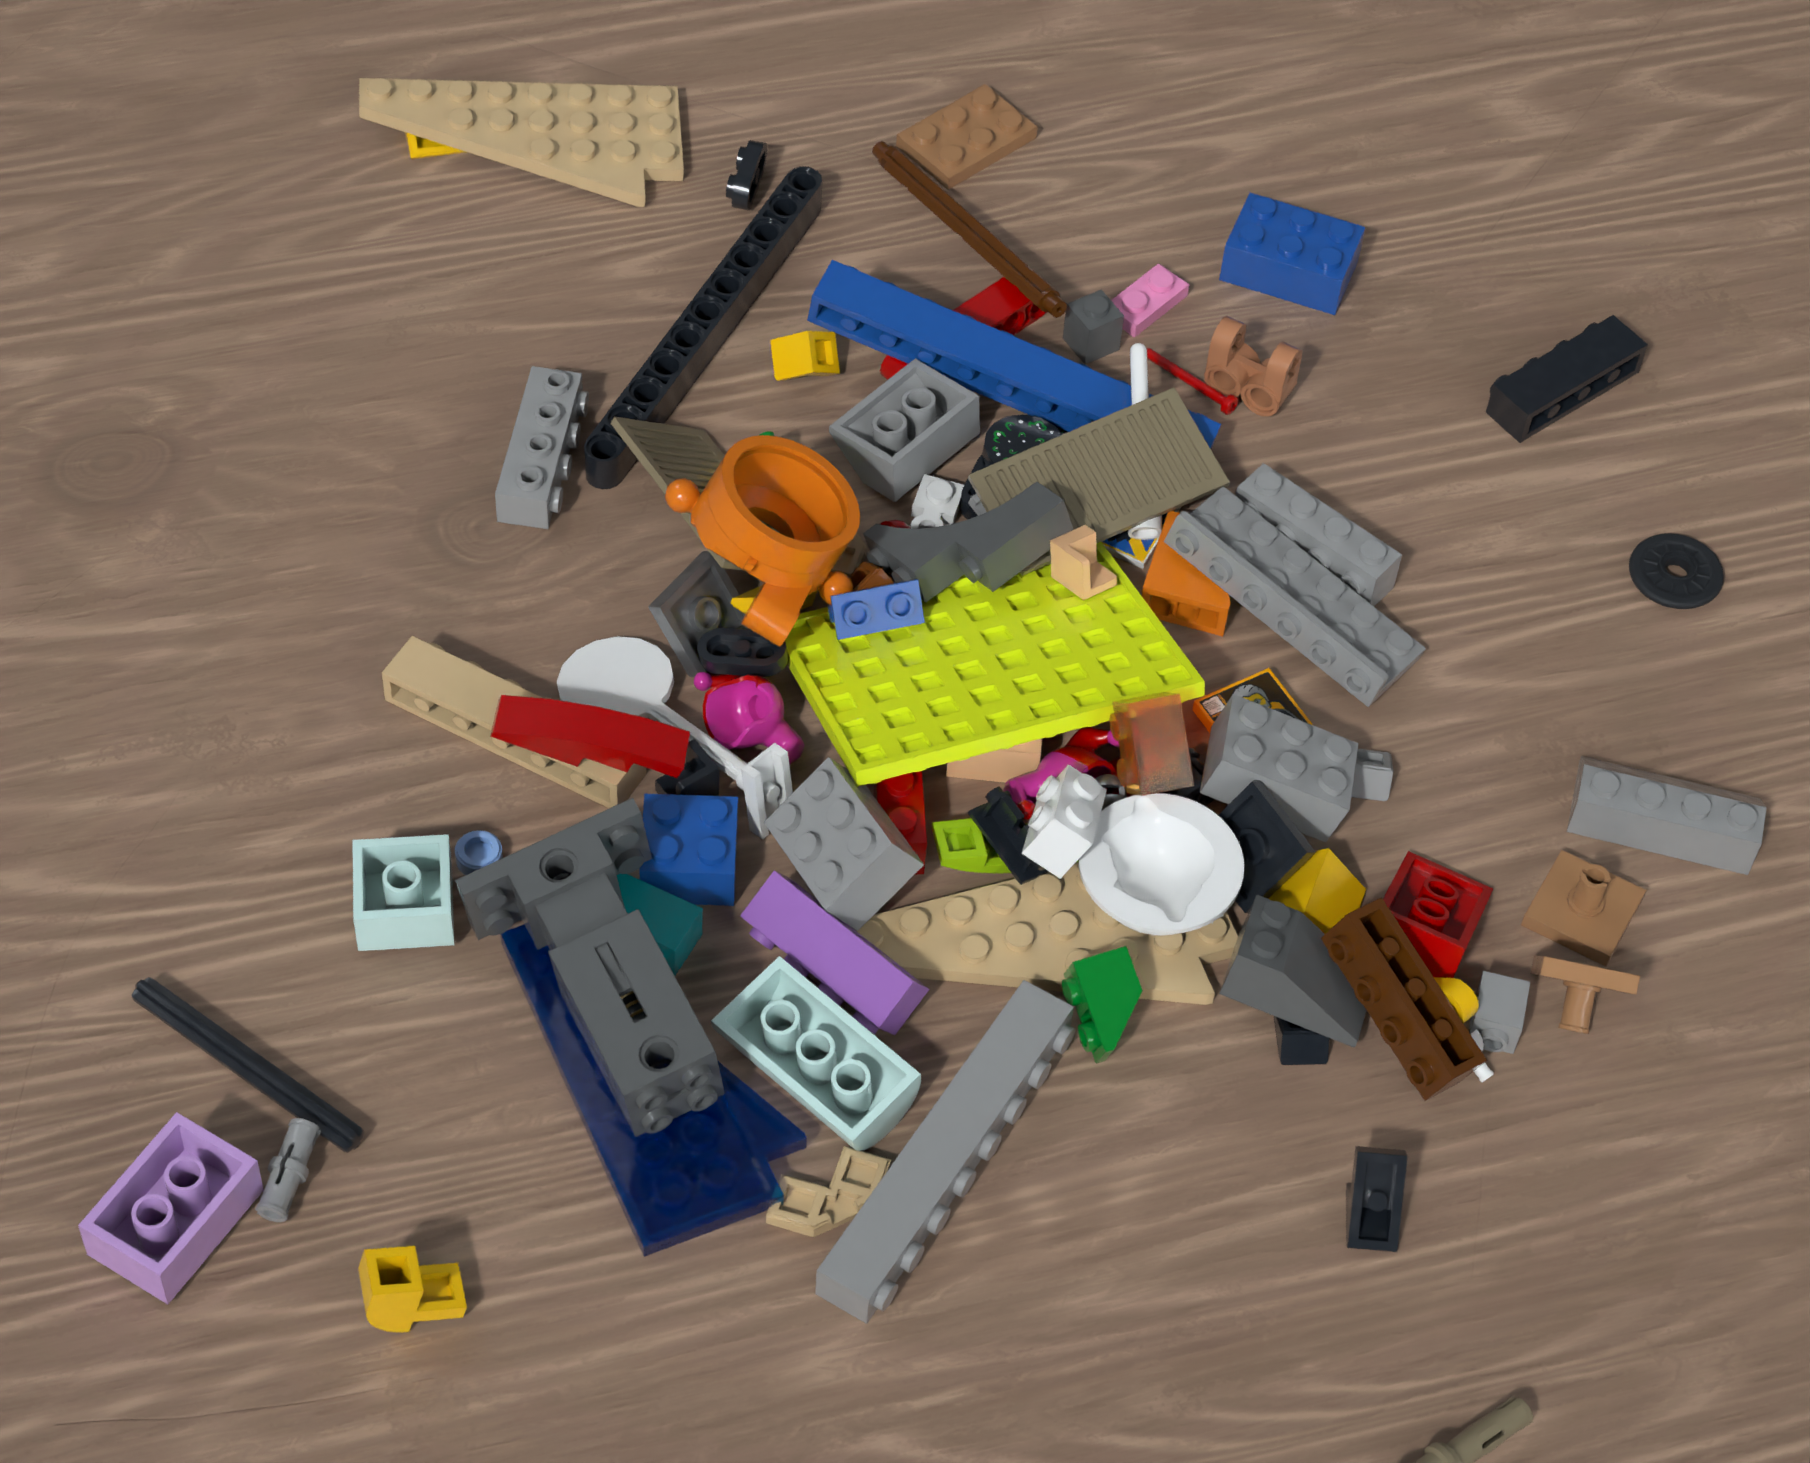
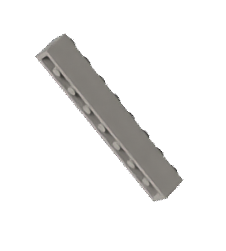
M1023 980L817 1269L816 1295L866 1324L877 1309L885 1311L898 1289L896 1281L904 1270L911 1273L915 1269L925 1249L922 1244L930 1232L937 1235L942 1230L950 1215L951 1209L948 1207L956 1195L963 1198L967 1194L975 1180L976 1171L974 1169L981 1159L989 1161L1000 1144L1002 1135L999 1133L1007 1122L1011 1125L1016 1123L1025 1108L1027 1099L1024 1097L1031 1087L1035 1089L1041 1087L1051 1069V1063H1049L1056 1052L1063 1054L1070 1045L1075 1034V1028L1071 1027L1074 1006Z

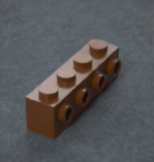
M1382 897L1348 913L1321 937L1331 959L1341 969L1353 988L1356 998L1366 1008L1380 1030L1383 1040L1390 1046L1405 1069L1409 1081L1417 1088L1424 1101L1460 1083L1487 1061Z

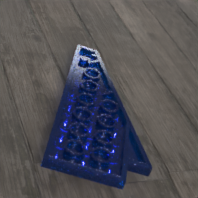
M525 924L500 934L503 949L644 1257L765 1212L776 1203L781 1202V1205L784 1204V1194L768 1162L807 1147V1137L800 1128L718 1061L725 1094L719 1096L706 1109L701 1111L690 1110L674 1118L661 1131L655 1133L645 1132L635 1137L561 995L549 956L550 948L547 945L538 950Z

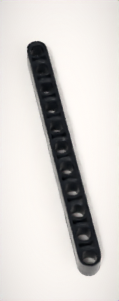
M802 166L796 167L787 173L587 438L584 444L585 475L590 485L598 489L616 487L623 481L638 460L611 425L613 418L620 417L665 424L818 217L822 201V176L817 170Z

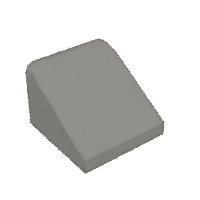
M1365 749L1357 750L1351 797L1378 801L1388 800L1393 777V764L1390 753Z

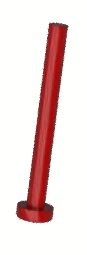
M1147 348V359L1221 405L1220 411L1222 413L1230 415L1236 409L1239 401L1238 397L1233 394L1226 397L1151 348Z

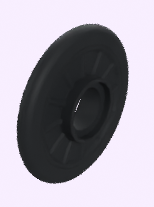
M1665 533L1651 536L1635 547L1629 559V572L1635 586L1647 598L1665 607L1673 609L1698 608L1711 602L1719 594L1723 585L1724 572L1715 553L1702 542L1685 535ZM1670 565L1679 566L1686 571L1687 575L1684 577L1673 576L1669 574L1665 567Z

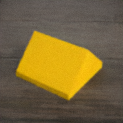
M1329 848L1317 850L1269 899L1302 912L1326 934L1345 915L1360 908L1366 888Z

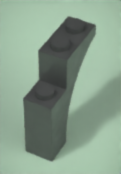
M1036 481L1008 502L965 521L921 529L896 528L876 523L865 531L863 535L870 550L866 553L869 562L882 568L884 572L894 579L895 583L918 579L921 600L926 603L963 575L973 583L979 581L994 592L1049 551L1050 540L1074 529L1064 500Z

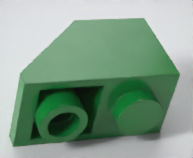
M1127 946L1072 962L1064 973L1065 979L1062 980V990L1066 1002L1075 1006L1081 1024L1078 1025L1081 1044L1086 1052H1092L1096 1064L1104 1062L1114 1051L1143 991Z

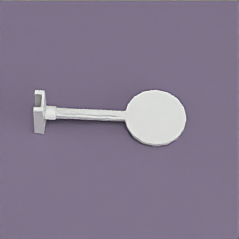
M617 636L596 640L576 650L564 662L557 679L560 701L598 706L649 718L690 731L689 741L695 739L720 770L736 780L737 786L744 790L750 831L762 840L769 835V830L764 821L793 793L788 751L773 743L752 761L746 763L666 706L664 703L669 699L674 685L670 659L658 646L640 638Z

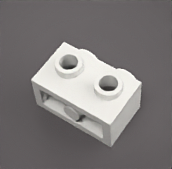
M1069 764L1057 778L1050 775L1037 792V801L1028 823L1029 829L1022 854L1061 879L1093 844L1107 790L1100 786L1092 776L1079 772Z

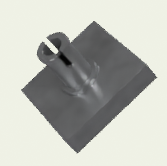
M702 551L648 606L689 677H695L699 672H707L701 665L697 650L698 642L706 632L716 628L748 629L741 624L745 614L730 604L732 598L739 594L725 569L720 567L709 551Z

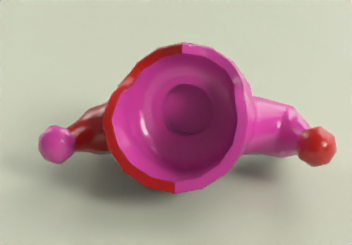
M699 672L695 675L694 686L701 691L708 690L703 701V720L711 738L729 750L757 745L770 747L773 743H776L788 751L789 765L801 757L804 742L797 732L784 720L782 696L777 687L769 680L750 674L745 676H710L706 672Z
M1117 726L1111 730L1093 727L1081 728L1070 738L1064 747L1048 753L1036 770L1009 779L1003 791H1010L1013 801L1025 816L1023 819L1029 820L1034 812V803L1037 801L1036 795L1041 785L1050 775L1057 778L1068 764L1079 772L1092 776L1094 779L1103 774L1116 773L1111 763L1094 754L1099 746L1108 743L1116 747L1122 746L1126 741V732Z

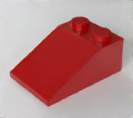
M1408 851L1383 900L1432 976L1454 978L1493 888Z

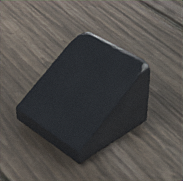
M1274 1016L1281 1065H1319L1327 1063L1330 1038Z

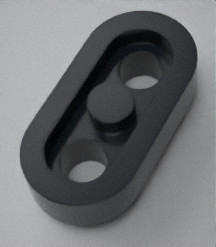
M749 140L746 147L741 146L739 148L736 161V170L738 171L736 175L730 174L726 187V198L732 199L733 208L748 211L751 209L765 169L767 143Z
M712 629L700 638L697 645L701 665L705 670L714 674L738 676L750 674L770 677L781 672L788 663L785 641L778 647L750 629Z

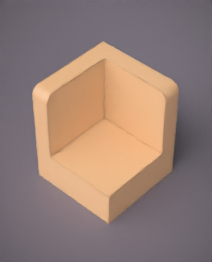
M1083 525L1050 540L1051 577L1078 597L1086 600L1117 585V575L1097 562L1096 532L1090 527Z

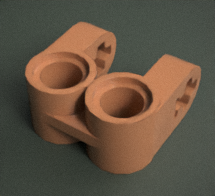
M1224 316L1217 325L1211 339L1204 373L1206 384L1226 397L1230 394L1236 397L1241 395L1247 408L1257 415L1268 417L1276 414L1297 384L1302 350L1282 341L1277 345L1271 357L1260 363L1257 353L1252 347L1244 343L1246 324L1229 316Z

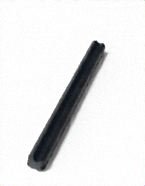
M148 977L137 982L132 998L140 1006L293 1116L316 1124L319 1130H321L320 1135L342 1151L350 1152L359 1146L364 1135L363 1128L153 978Z

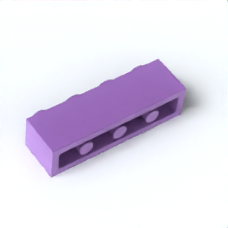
M775 870L740 915L753 926L749 934L755 940L770 950L775 945L787 954L784 960L803 976L807 977L811 973L822 983L818 989L840 1006L843 1001H846L857 1010L852 1017L873 1034H876L881 1029L896 1035L929 991L928 987L854 928L825 911L819 901L800 885Z

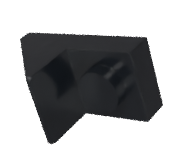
M1355 1146L1352 1183L1346 1184L1347 1248L1397 1252L1408 1158L1405 1150Z

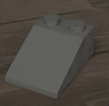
M1256 895L1238 935L1219 994L1355 1048L1358 1042L1366 1013V1008L1356 998L1353 988L1339 966L1331 959L1328 949L1321 940V937L1325 934L1302 912L1287 907L1280 902Z

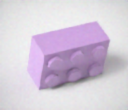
M176 1112L78 1225L87 1255L168 1305L264 1191L258 1160Z

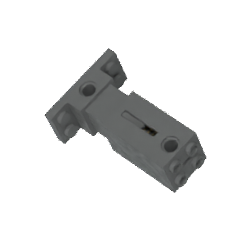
M631 798L455 881L470 925L478 940L489 935L502 934L509 930L514 923L522 920L538 950L548 945L551 950L549 951V956L561 995L634 1136L637 1137L645 1132L655 1133L663 1130L674 1118L690 1110L701 1111L708 1108L725 1092L716 1052L640 911L637 909L627 914L616 875L634 872L644 862L652 859L641 811L635 800Z

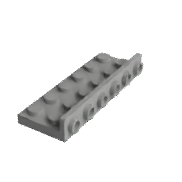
M1224 486L1190 514L1182 511L1177 515L1164 540L1168 546L1367 707L1411 668L1426 649Z

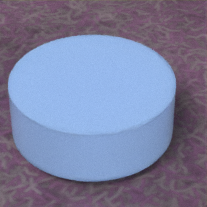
M481 830L463 835L455 846V858L458 869L463 874L468 875L502 859L503 854L500 840L494 834Z

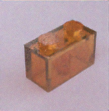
M1161 692L1113 701L1114 713L1110 715V729L1113 738L1119 742L1121 759L1117 761V774L1121 785L1126 787V792L1144 796L1194 786L1180 694Z

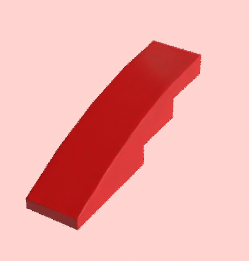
M501 695L498 699L490 737L578 767L583 758L624 772H628L633 763L677 778L684 769L690 731L645 717L598 706L547 698Z

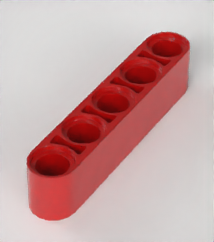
M1002 277L953 310L957 313L971 316L976 321L1000 331L1009 332L1013 336L1047 313L1039 309L1019 291L1017 286L1013 285L1005 277ZM887 355L881 364L880 374L888 380L908 365V363Z

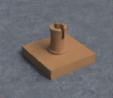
M1561 850L1527 909L1521 926L1607 966L1638 910L1646 890L1608 872L1601 865L1591 864Z
M1536 955L1533 957L1530 974L1563 980V985L1567 986L1561 1022L1558 1028L1589 1034L1588 1028L1596 992L1601 993L1602 988L1636 995L1640 979L1639 975Z

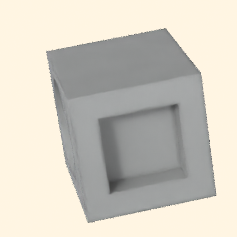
M1483 971L1475 993L1479 1008L1477 1013L1470 1019L1468 1031L1471 1034L1476 1029L1478 1030L1483 1039L1485 1050L1514 1054L1523 1029L1530 981Z

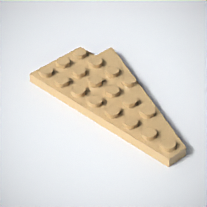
M359 78V118L637 207H645V180L683 181L684 165L678 86Z
M1075 863L1061 879L1049 872L1020 885L1015 878L875 914L857 931L915 978L1019 987L1023 980L1042 990L1063 992L1062 980L1065 979L1064 973L1072 962L1127 946L1143 990L1139 999L1202 1005L1213 1003L1215 995L1202 965L1231 958L1238 938L1227 911L1223 914V917L1216 919L1213 924L1210 923L1189 932L1159 936L1132 930L1109 916L1092 900L1082 882L1078 863Z

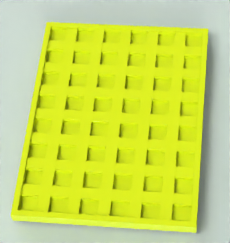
M1102 542L1096 544L1097 562L1117 575V585L1086 600L1081 599L1051 577V564L1023 576L1018 573L994 592L979 581L973 583L963 575L925 603L921 600L925 621L923 624L837 640L835 623H831L828 607L801 613L785 639L788 652L787 665L857 787L878 783L885 779L912 772H921L927 768L954 761L966 760L970 757L999 749H1009L1022 743L1042 738H1051L1057 734L1096 726L1100 723L1129 715H1138L1152 709L1172 704H1181L1187 700L1205 696V681Z

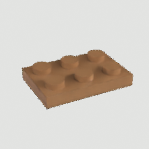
M984 84L898 133L896 146L949 190L1036 139L1037 126Z

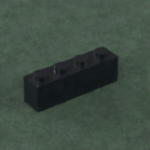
M1614 315L1600 323L1594 322L1587 326L1581 334L1569 341L1562 340L1550 352L1539 358H1531L1519 370L1510 375L1500 376L1490 388V398L1486 413L1515 440L1521 443L1639 373L1648 344Z

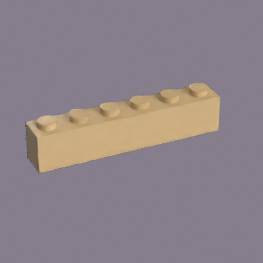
M411 636L382 672L385 701L607 808L626 801L646 775V767L633 763L628 772L587 758H583L578 767L490 737L498 699L501 695L542 697L523 689L520 684L511 679L504 680L484 670L473 661H464L446 652L438 644L427 643Z

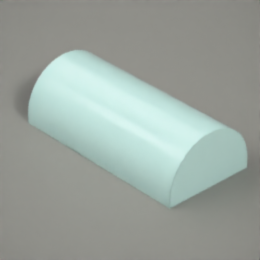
M780 956L711 1020L715 1031L856 1151H864L881 1141L900 1122L918 1094L921 1085V1074Z

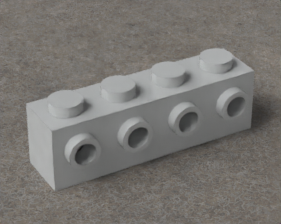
M531 367L495 492L497 522L549 529L553 512L560 513L563 501V487H560L561 481L569 480L572 467V455H569L570 448L577 449L581 424L577 422L579 416L586 417L589 405V392L583 391L582 373Z
M1263 463L1237 487L1236 496L1371 605L1375 606L1394 588L1402 558L1401 553Z

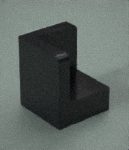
M692 739L688 742L686 763L680 775L675 778L665 774L656 779L655 791L658 794L719 796L720 768L699 743Z

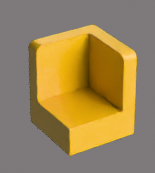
M804 331L770 340L774 376L777 381H785L802 376H832L840 374L835 332Z

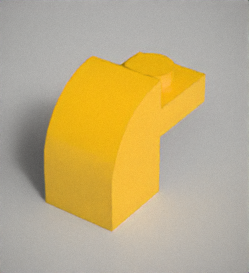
M415 1246L364 1249L358 1272L366 1318L372 1326L388 1332H409L413 1322L464 1317L467 1305L458 1263L419 1266Z

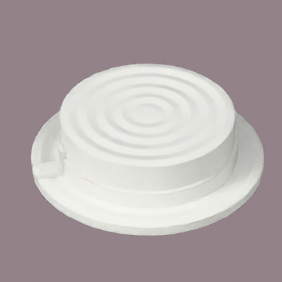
M1164 793L1130 796L1114 802L1103 809L1100 814L1093 844L1078 859L1082 882L1092 900L1105 913L1132 930L1159 936L1193 931L1210 923L1213 924L1216 919L1223 917V914L1237 898L1244 875V858L1240 844L1233 831L1223 819L1196 801Z

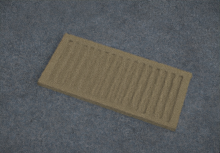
M1175 387L968 476L986 512L1008 502L1036 481L1064 500L1073 529L1087 525L1096 532V544L1150 519L1159 517L1214 493L1223 486H1229L1230 483L1229 478L1225 475ZM1047 551L1019 573L1023 576L1051 564V551Z
M614 417L611 425L664 494L666 493L667 486L680 478L692 480L698 486L701 494L724 458V454L702 429ZM680 513L700 539L696 527L691 524V513ZM763 522L765 525H767L768 527H770V528L773 529L774 531L778 532V531H777L776 529H774L771 525H769V524ZM707 549L721 568L742 570Z

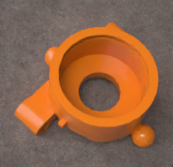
M759 435L747 437L735 443L728 450L701 494L698 486L692 480L685 478L676 479L667 486L665 493L667 505L675 512L691 513V524L696 527L698 535L707 549L764 582L743 617L741 624L778 647L783 644L801 613L800 609L808 594L811 595L818 590L821 598L827 604L832 605L830 595L853 591L852 580L846 573L831 570L857 533L860 524L859 504L854 491L845 477L827 459L814 450L798 442L777 436ZM763 522H765V523L771 525V526H772L774 529H776L778 532L774 531L773 529H771L770 527H768L767 525H765Z

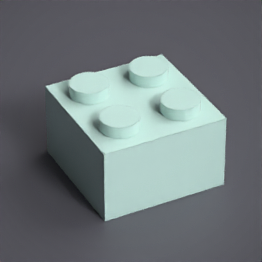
M449 834L353 840V920L358 951L454 945L453 883Z

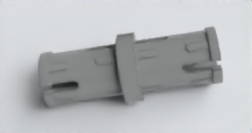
M301 1118L290 1120L289 1128L279 1154L272 1157L268 1165V1171L271 1174L260 1202L255 1209L261 1217L280 1223L287 1220L299 1184L306 1182L309 1169L306 1165L315 1142L321 1133L319 1127L313 1122Z

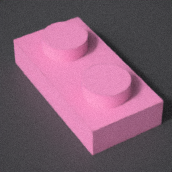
M1158 263L1111 300L1124 315L1122 329L1135 338L1187 297L1189 284Z

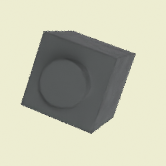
M1102 289L1067 304L1063 339L1086 365L1119 351L1124 315Z

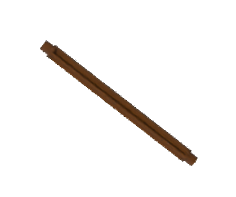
M884 141L874 145L872 154L878 159L881 167L900 184L904 185L910 193L950 229L959 234L970 247L1009 282L1017 286L1019 291L1043 312H1049L1054 318L1061 317L1066 312L1067 304L1060 298V293L1039 274L1031 270L1021 258L896 147L889 146Z

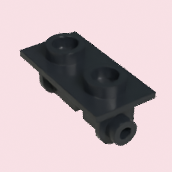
M998 786L985 796L988 801L987 803L968 811L969 816L1020 885L1040 875L1049 873L1048 870L1022 854L1029 826L1024 823L1023 818L1025 816L1013 801L1010 791H1003Z

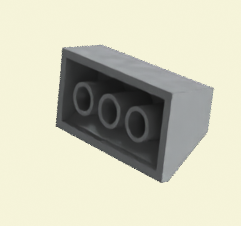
M1581 756L1567 832L1748 875L1762 844L1767 807L1757 797Z

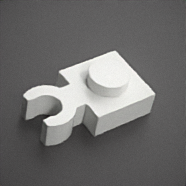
M924 474L912 505L911 516L915 518L911 523V529L933 528L954 524L960 508L964 484Z

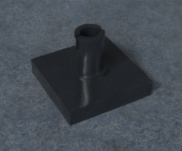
M1252 781L1218 815L1235 834L1243 853L1244 875L1235 901L1244 913H1249L1256 895L1269 899L1316 853L1261 781Z

